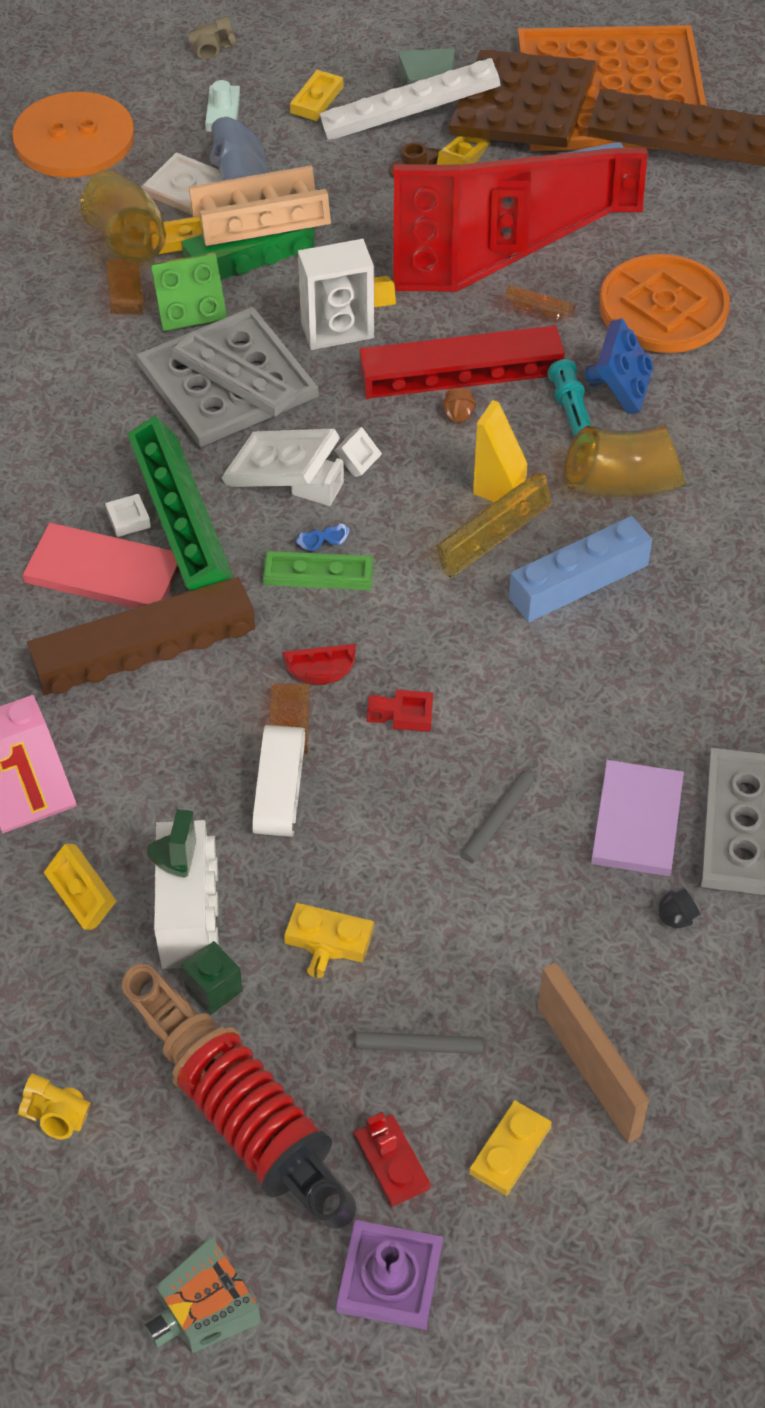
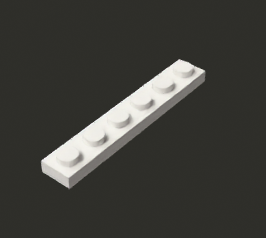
M489 58L455 70H449L440 75L418 80L409 85L390 89L378 95L362 98L350 104L334 107L319 114L327 140L336 139L501 86L493 60Z

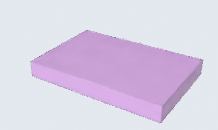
M607 760L591 864L670 876L684 772Z

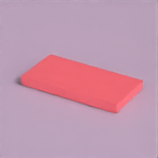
M49 522L22 576L24 583L130 608H137L166 599L180 569L172 550Z

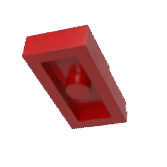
M383 1112L367 1118L366 1126L353 1131V1135L391 1208L430 1190L431 1183L394 1115L385 1116Z

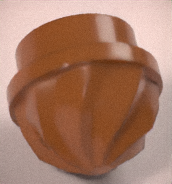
M454 388L445 393L442 408L449 420L461 423L472 417L473 410L476 408V400L472 398L470 390Z

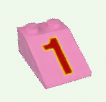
M34 695L0 706V828L2 833H6L77 806Z

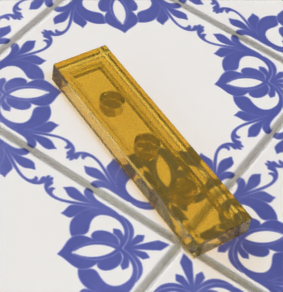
M538 472L534 473L435 545L443 573L453 578L552 505L546 476Z

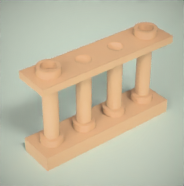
M312 166L189 186L193 217L200 216L203 240L206 246L331 224L328 193L326 189L315 190Z

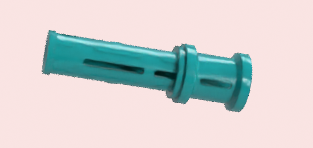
M563 359L553 363L547 371L549 380L554 383L556 388L554 392L556 401L564 406L578 451L594 450L598 445V441L594 435L589 415L583 402L584 386L577 379L576 374L578 370L576 363L569 359ZM561 370H563L564 376H561ZM577 415L579 416V419H580V422H581V426H580V424H579Z

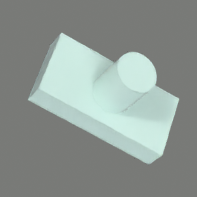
M224 80L216 81L213 85H210L205 122L206 131L211 132L212 124L218 118L230 117L237 120L240 86H230V83Z

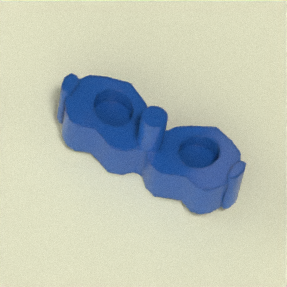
M338 523L334 527H325L323 531L313 529L308 533L299 532L294 541L303 549L315 551L322 545L324 539L328 543L341 545L347 539L350 529L348 526Z

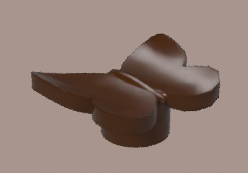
M419 142L408 143L400 149L402 160L394 161L389 166V175L394 178V164L431 165L437 162L441 149L426 148L424 144Z

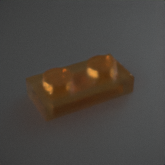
M106 260L110 314H143L144 301L139 260Z
M508 285L505 298L514 300L512 307L531 312L533 306L545 309L543 316L562 321L563 315L572 317L576 308V304Z
M309 683L271 684L270 725L305 728L304 754H308Z

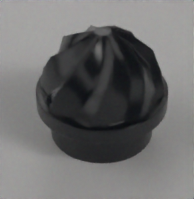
M684 887L676 892L672 889L669 890L659 902V917L661 921L675 929L693 925L692 920L701 915L694 900Z

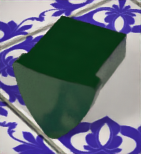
M177 809L171 834L147 846L148 857L154 864L170 874L183 878L189 874L196 845L193 811Z

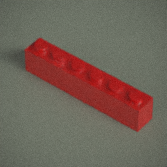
M553 325L359 348V367L365 398L371 399L548 377L547 371L553 363L563 360L565 352L557 326Z

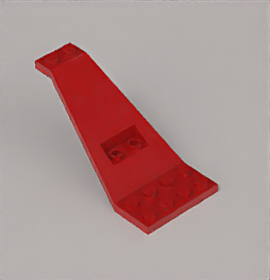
M610 148L463 165L394 164L393 282L395 291L458 292L611 212H643L648 157L647 148ZM505 197H511L513 201L510 203H503L502 199ZM504 227L512 229L509 233L501 232V229Z

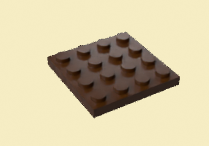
M480 49L475 62L492 58L501 86L459 99L449 123V134L453 136L567 148L596 72V61L582 58H564L553 55L543 56L523 52L512 53Z

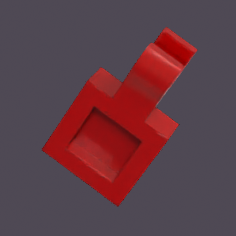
M396 689L395 698L370 695L368 696L366 722L385 723L388 720H393V729L430 732L433 692Z

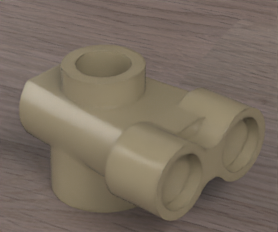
M228 16L215 19L216 22L210 25L199 24L195 27L194 31L188 33L194 54L197 53L199 58L216 57L219 53V48L224 47L227 49L237 45Z

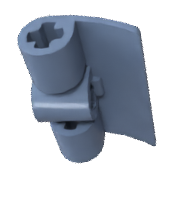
M221 117L213 122L211 132L214 146L211 151L210 161L219 167L221 181L269 173L263 144L250 129L230 117Z

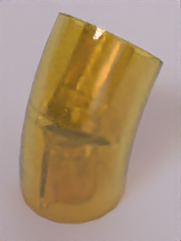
M110 169L101 170L91 177L81 197L80 209L85 222L104 234L107 247L116 257L126 262L140 263L149 261L157 256L165 245L166 230L162 214L148 193L128 177Z
M665 423L650 428L628 431L607 430L588 425L581 429L574 437L565 458L563 472L565 484L569 489L588 494L608 497H636L668 492L686 486L681 465Z

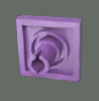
M355 1220L338 1295L336 1313L427 1330L443 1237Z

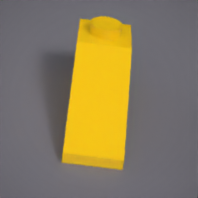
M492 400L477 422L473 494L511 509L517 498L523 499L529 489L530 480L526 478L528 463L500 403Z

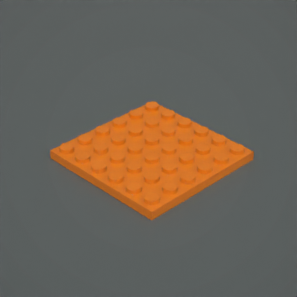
M692 25L518 28L519 52L596 61V72L568 147L529 144L530 151L582 150L616 143L617 141L587 137L588 124L600 89L616 90L633 95H646L664 100H676L694 105H706ZM621 142L624 148L658 149Z

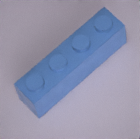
M633 516L625 518L512 571L510 574L509 599L529 623L648 566L652 538Z

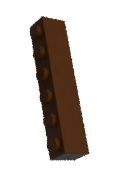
M238 576L26 642L31 663L43 695L51 693L61 694L67 692L73 686L89 681L100 682L108 675L124 670L135 671L144 664L159 659L170 660L179 653L194 648L205 649L214 642L229 637L240 638L249 631L255 630L254 608Z

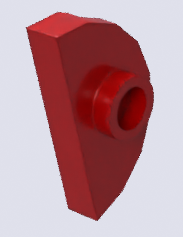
M356 643L282 652V658L287 671L297 680L307 684L326 685L339 681L350 672L355 664Z

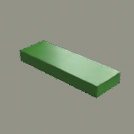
M266 551L263 585L371 590L373 556Z

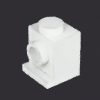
M338 458L335 462L325 460L309 485L291 486L292 495L331 506L344 483L343 460Z

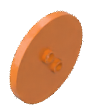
M65 92L43 98L26 108L14 124L12 137L18 157L28 167L46 175L72 178L102 172L121 161L133 145L134 125L127 109L112 98L92 92Z
M670 254L644 255L621 263L606 276L599 296V311L608 328L611 321L623 318L629 329L633 330L642 349L659 353L685 352L708 344L724 329L730 310L729 292L717 274L699 262Z

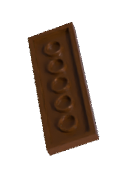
M599 90L588 124L587 137L765 166V115L682 103L676 100L652 98L646 95L621 93L616 90Z

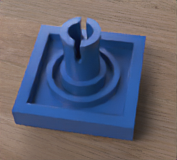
M623 318L610 322L598 363L585 368V377L592 387L607 383L626 413L635 414L640 412L644 397L646 396L647 386L653 372V362L651 357L644 352L638 343L636 334L633 330L629 329Z

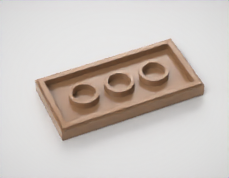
M553 963L543 968L538 1009L626 1142H632L641 1137L649 1097L560 966Z

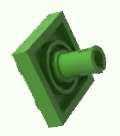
M216 253L150 264L163 331L215 322L227 318Z

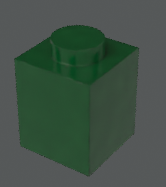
M215 941L181 965L185 988L210 1015L243 991L240 968Z

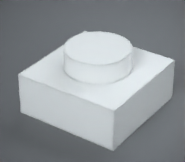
M362 427L354 429L334 450L355 477L362 475L382 455Z
M139 494L105 503L107 515L117 537L151 528L150 518Z

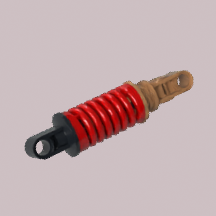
M138 964L131 967L123 977L122 990L144 1016L143 1019L165 1043L163 1055L169 1062L176 1064L172 1073L174 1075V1085L179 1090H182L189 1099L194 1101L197 1109L204 1113L205 1118L214 1125L217 1133L224 1136L228 1146L234 1148L238 1158L244 1160L248 1170L256 1173V1178L267 1196L277 1197L291 1190L309 1213L325 1226L332 1229H340L347 1226L355 1216L356 1202L352 1194L323 1162L332 1146L331 1137L326 1132L318 1129L311 1118L305 1117L304 1110L300 1106H295L294 1098L289 1094H285L284 1087L280 1083L275 1082L274 1076L270 1071L264 1070L263 1063L259 1059L254 1058L252 1050L249 1047L242 1046L241 1035L234 1027H221L217 1029L216 1022L209 1014H198L187 1000L151 966ZM153 981V987L150 992L141 996V990L144 985ZM339 1194L340 1203L338 1208L331 1214H324L323 1204L325 1200L331 1195Z

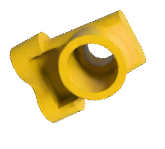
M31 1073L23 1091V1099L18 1115L35 1122L37 1119H40V1126L48 1136L62 1140L69 1138L74 1130L81 1131L91 1102L84 1100L83 1095L77 1089L71 1087L61 1089L50 1084L49 1079Z

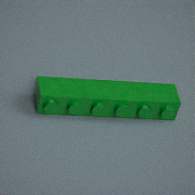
M155 415L127 433L185 585L192 591L234 578L179 440Z

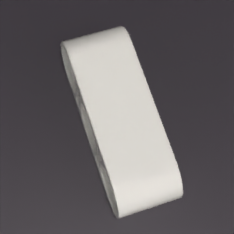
M265 725L253 812V834L294 836L292 823H296L305 745V728Z

